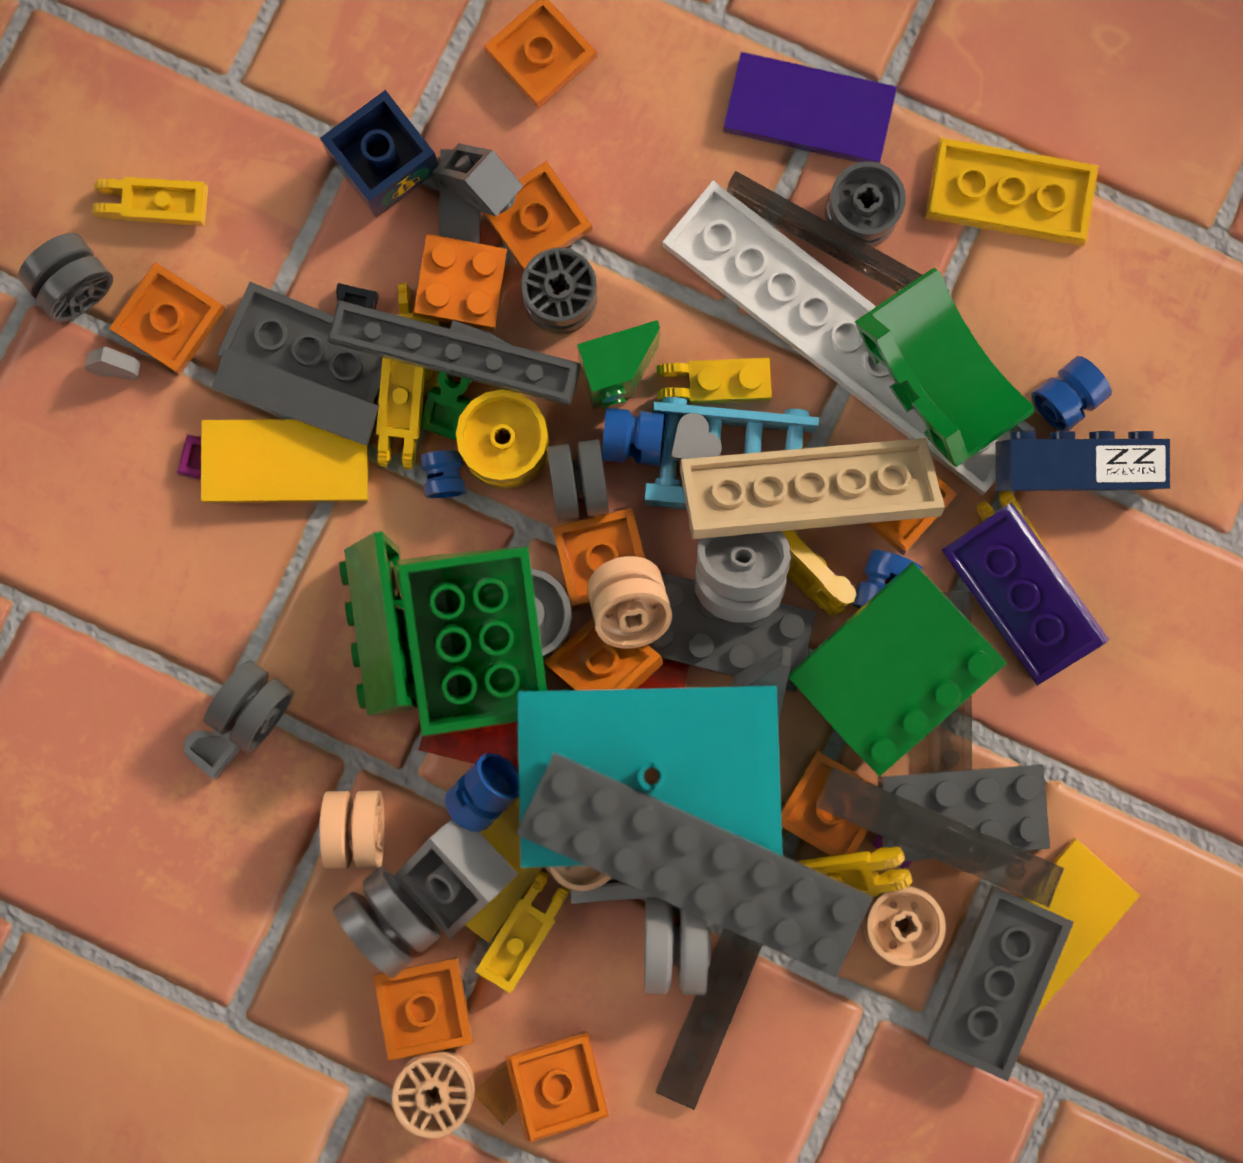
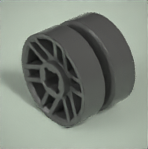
M859 162L843 170L833 184L825 207V221L833 237L841 244L853 249H870L886 241L894 231L905 208L906 194L902 181L893 170L876 162Z
M76 233L59 235L39 246L26 258L18 272L19 281L37 299L38 304L54 322H66L84 314L101 301L113 283L112 274L97 257H94V252L81 236Z
M552 248L537 254L527 264L523 272L521 288L525 308L531 320L541 329L555 334L571 333L582 328L593 316L597 305L596 276L588 260L571 249ZM561 288L565 289L563 292H560L559 295L554 294L557 291H560Z
M599 439L578 442L577 460H573L568 443L547 446L558 521L579 518V501L581 500L584 501L589 517L609 514Z
M251 660L242 664L228 678L213 698L204 716V723L221 735L231 730L229 740L246 753L255 750L271 733L286 712L294 696V691L278 679H273L267 683L269 673Z

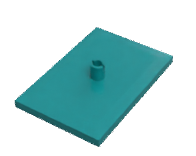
M777 686L518 692L520 823L553 752H556L782 855ZM650 767L654 768L658 773L657 781L651 785L647 784L643 778L645 770ZM520 836L521 868L586 866Z

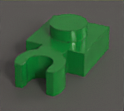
M439 372L437 380L440 388L433 386L428 393L421 420V428L457 441L456 430L459 417L472 401V399L463 397L461 394L466 391L472 380L462 378L461 382H455L449 374Z

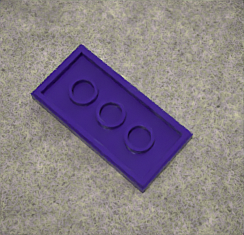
M741 52L723 132L854 162L880 163L897 86Z
M1012 502L942 549L947 559L1037 686L1109 641L1105 632Z

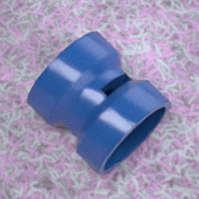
M442 450L421 455L422 469L427 473V481L424 483L426 498H450L466 493L465 481L460 477L459 472L463 465L462 456L459 451Z

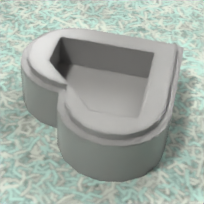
M104 346L87 354L84 368L100 376H115L133 380L138 378L141 364L139 360L132 356Z
M697 413L684 415L677 426L671 459L681 461V459L720 456L722 444L715 434L709 432L707 420Z
M215 730L212 733L208 731L192 732L185 739L183 747L185 755L189 760L212 779H217L236 757L240 748L229 740L231 730L224 735Z

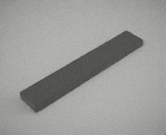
M339 300L327 338L330 344L571 406L581 370V363Z

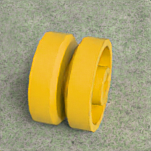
M505 389L485 392L472 400L459 417L456 430L458 451L472 475L487 486L500 489L522 487L535 479L546 465L548 459L547 446H550L546 420L536 403L523 394ZM508 434L510 436L508 443H497L502 440V435Z

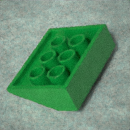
M383 531L373 532L344 549L346 561H340L339 568L343 586L349 585L351 601L345 602V612L349 627L355 626L357 642L351 643V655L354 667L361 668L363 683L357 684L360 709L366 708L367 715L378 716L417 710L418 705L397 560H401L399 546Z
M528 546L438 554L397 560L422 736L517 722L518 692L547 691Z
M912 561L789 673L788 678L847 744L880 777L1000 671L1007 662Z

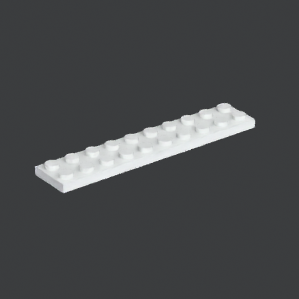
M712 181L664 239L662 247L907 438H927L924 435V431L927 430L924 421L915 409L907 413L889 388L890 385L895 383L893 377L882 363H874L854 322L876 306L715 181ZM1022 421L957 467L949 462L928 438L927 442L930 454L934 459L979 494L983 495L996 480L995 442L1009 440L1010 432L1034 431L1035 429L1025 421Z

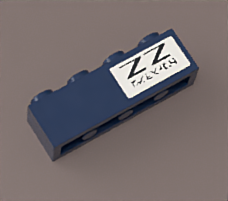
M1035 431L1010 432L1009 440L995 442L996 491L1170 489V439H1154V431L1128 432V439H1115V431L1089 432V439H1075V431L1050 432V439H1036Z

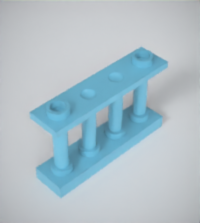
M665 397L662 402H654L653 412L664 413L665 419L659 478L655 479V484L646 483L644 506L687 510L683 487L679 486L680 481L676 480L677 460L671 459L677 426L684 415L689 413L702 415L709 424V432L715 434L720 440L722 425L746 427L744 454L761 452L763 428L787 431L786 450L802 449L803 433H814L819 425V417H810L809 411L803 409H786L785 414L694 406L687 405L686 399L677 397Z

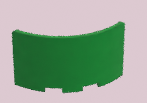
M936 268L930 269L854 321L874 363H882L893 377L895 383L890 385L889 388L907 413L915 409L925 423L927 430L924 431V435L955 467L1034 413L1033 404L1004 377L981 348L960 315L941 272Z

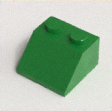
M658 320L577 344L581 372L593 409L601 406L603 411H606V408H619L626 404L625 399L633 396L659 347L660 325Z

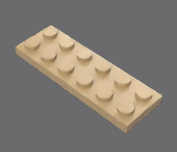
M927 438L681 459L680 473L692 539L942 516L944 510V503Z

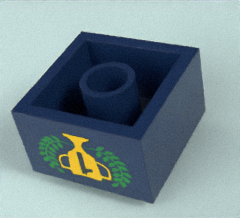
M386 90L320 137L330 159L375 217L433 175L432 172L438 166L435 152Z

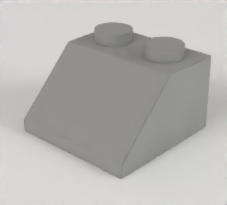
M451 819L424 843L393 878L450 939L507 886L518 873L480 832H472L462 828Z

